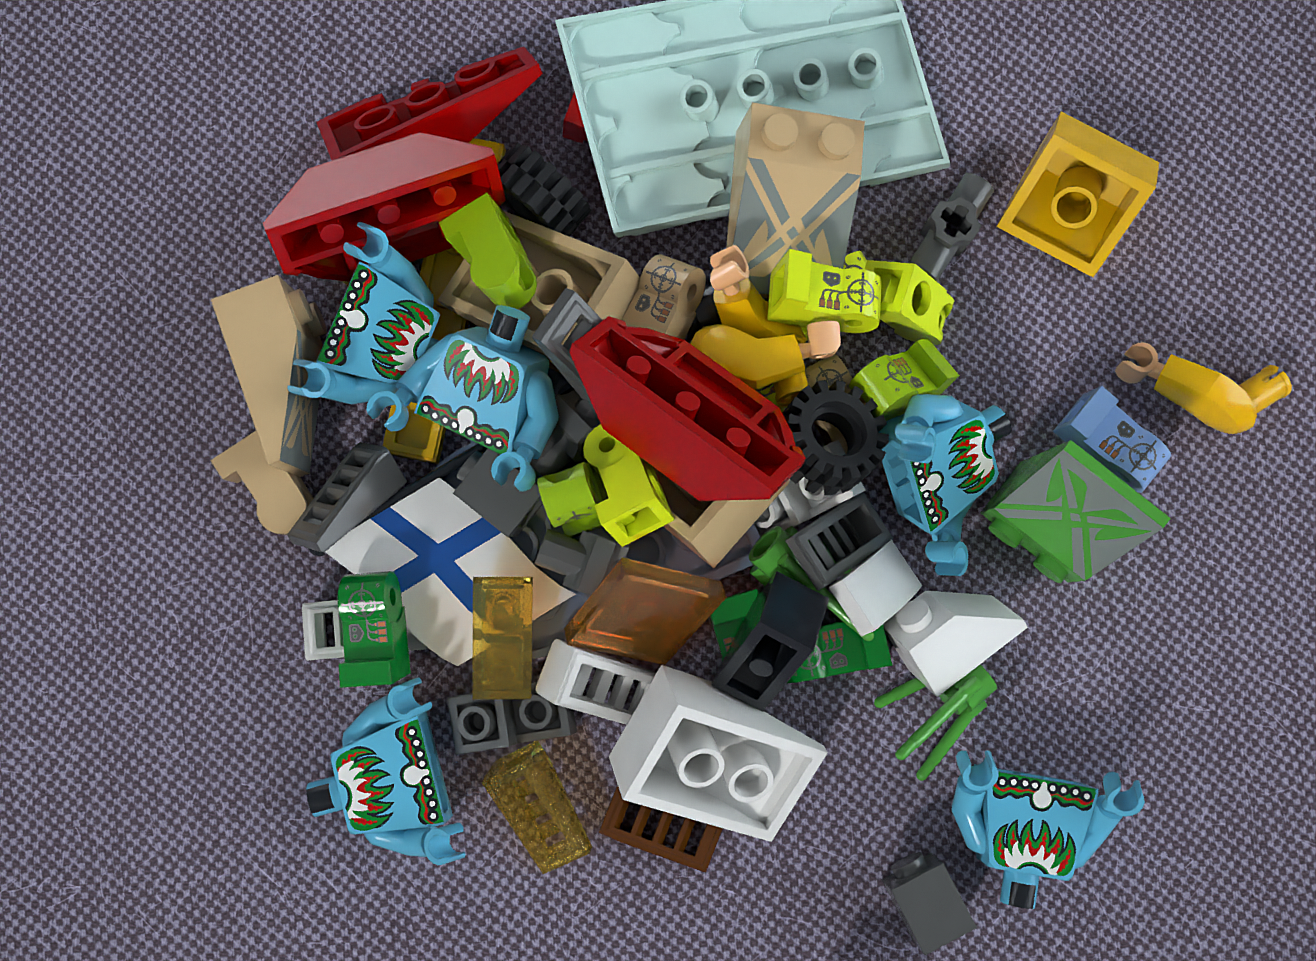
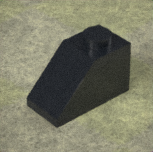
M776 571L753 602L711 685L763 712L814 651L829 598Z

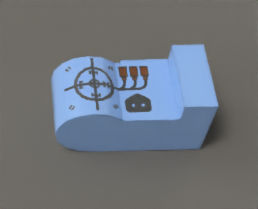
M1103 386L1083 394L1053 432L1065 442L1072 440L1131 488L1142 493L1170 459L1171 452L1159 438L1143 429L1116 405L1119 400Z

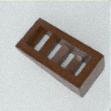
M617 784L601 823L599 834L706 873L723 828L706 823L696 853L685 850L696 820L684 818L674 845L664 841L674 814L663 811L654 835L651 836L644 833L643 830L652 808L641 805L631 828L622 824L630 802L622 799Z

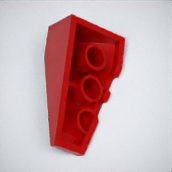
M520 47L463 66L454 75V81L444 84L443 82H430L429 78L412 83V91L405 97L386 102L382 93L374 95L316 121L331 160H336L419 132L469 143L543 73L539 63L525 47Z

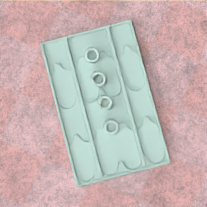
M666 0L555 20L612 230L618 238L627 235L637 236L700 220L709 221L729 216L736 131L752 102L865 121L862 171L859 187L866 185L871 187L950 168V160L901 0Z

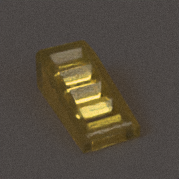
M534 741L505 755L492 764L481 783L542 874L590 854L592 845L551 760L539 741ZM522 776L525 777V779H523V780H521V781H519V782L516 781V779H518V778H520V777H522ZM536 793L539 799L527 803L525 797ZM549 813L552 819L538 825L535 819ZM562 832L566 839L548 847L545 839Z

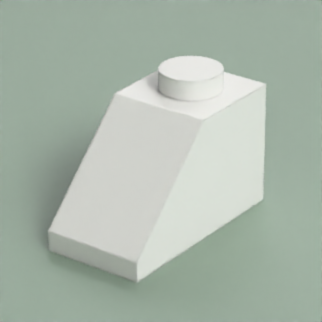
M924 591L914 600L907 602L883 624L886 635L908 670L936 697L940 696L1028 628L1020 616L992 595Z

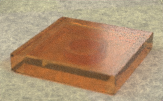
M622 557L564 628L567 645L666 665L726 599L723 584L721 581Z

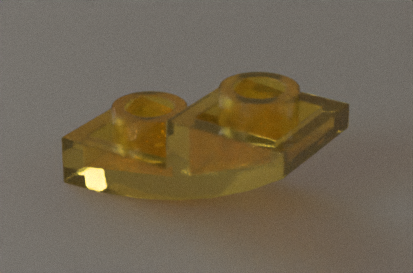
M473 577V700L531 699L533 577Z

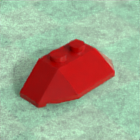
M419 132L308 168L265 219L263 226L284 274L298 276L300 273L320 279L350 282L359 262L368 265L367 262L347 254L343 249L345 242L359 249L365 246L367 235L363 229L357 226L359 222L382 230L387 236L388 244L409 262L453 248L443 234L439 224L440 221L487 192L498 206L506 199L492 148Z
M608 316L571 345L570 356L603 430L697 500H767L803 465L806 457L801 448L796 446L793 433L780 408L684 339L649 328L626 326L625 321Z

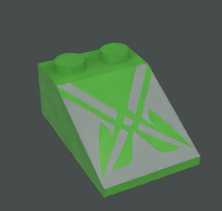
M1072 440L1021 461L980 512L992 522L988 529L998 539L1013 548L1020 544L1036 557L1033 565L1042 574L1057 583H1062L1063 580L1068 583L1088 580L1163 529L1171 519Z

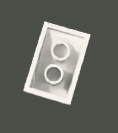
M661 665L609 755L622 799L772 842L828 752L824 745L768 713L762 712L711 685L712 681Z

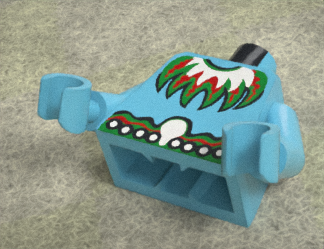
M359 222L357 226L363 229L367 235L365 246L359 249L352 244L344 243L343 249L347 254L367 262L368 265L362 262L358 263L316 362L303 359L294 360L293 365L304 367L307 370L308 379L306 384L300 388L288 385L287 389L289 392L309 398L322 397L351 405L365 403L375 393L380 391L395 393L398 390L396 382L420 356L439 342V340L432 338L440 317V313L433 309V294L412 263L388 244L387 236L382 230Z
M503 305L496 306L489 329L477 326L446 335L420 356L396 382L398 390L395 393L380 391L375 393L367 403V413L372 419L377 418L387 406H396L394 414L384 425L389 431L403 429L409 420L407 406L411 402L417 403L414 413L499 453L500 455L492 464L491 473L494 480L501 486L507 481L510 471L520 467V472L515 479L514 486L521 492L531 489L534 485L536 475L530 463L532 459L540 458L559 419L552 380L548 377L549 360L545 355L522 345L530 316L521 310Z
M917 394L909 400L904 414L886 421L887 425L878 432L889 434V443L882 449L886 452L882 463L897 513L932 535L933 541L927 543L925 552L929 560L936 562L934 568L936 574L962 576L968 566V550L966 545L960 541L963 518L976 498L996 482L999 472L992 445L1011 433V423L1002 409L995 405L980 412L949 395Z
M418 677L394 686L388 695L370 703L343 732V748L331 753V763L335 776L308 783L306 795L310 811L314 817L343 810L350 834H364L372 845L407 856L428 857L433 864L443 865L465 858L464 851L456 852L450 845V835L463 832L464 830L462 824L458 822L439 828L436 827L445 824L453 814L427 711L432 708V703L430 701L419 705L413 697L414 686L422 683V680Z
M960 751L956 755L961 775L956 784L951 808L967 847L976 853V858L988 867L1004 870L1000 902L1007 905L1035 909L1039 876L1069 881L1073 877L1075 869L1084 866L1123 816H1132L1139 813L1145 803L1139 780H1135L1129 790L1119 792L1121 781L1119 774L1116 772H1108L1104 776L1103 786L1105 795L1098 797L1099 789L1081 782L997 768L990 751H985L984 761L979 765L974 764V766H971L967 751Z

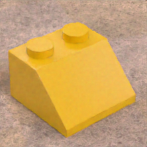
M1061 111L1031 159L996 227L1094 278L1155 190L1160 162Z

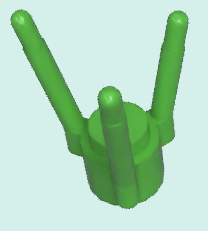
M775 526L764 533L750 551L749 561L754 564L750 574L765 587L775 572L778 571L828 597L827 608L859 634L835 596L825 587L818 591L816 590L785 540L798 531L793 526L788 527L786 530L781 526ZM874 633L866 634L862 638L866 641H871L874 638Z
M981 664L939 696L944 704L895 752L897 759H906L953 713L959 715L917 771L916 777L918 780L924 781L927 779L972 719L987 707L985 699L997 690V685ZM914 678L877 697L874 700V705L877 708H883L926 686L920 680Z

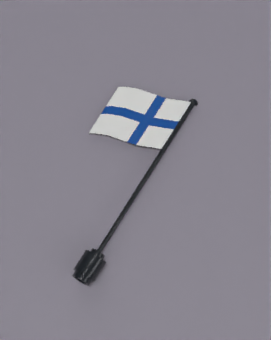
M710 279L706 281L703 297L695 310L696 316L687 333L691 340L695 333L703 327L722 324L713 298L715 289L712 287ZM572 387L560 395L567 394L572 390L575 391V389ZM476 444L396 492L325 551L353 574L394 572L400 584L402 606H405L406 627L421 643L442 659L456 666H460L576 595L539 570L510 537H506L453 494L455 489L442 480L443 477L462 467L466 460L477 450L485 453L488 448L480 444ZM308 549L314 556L325 555V552Z

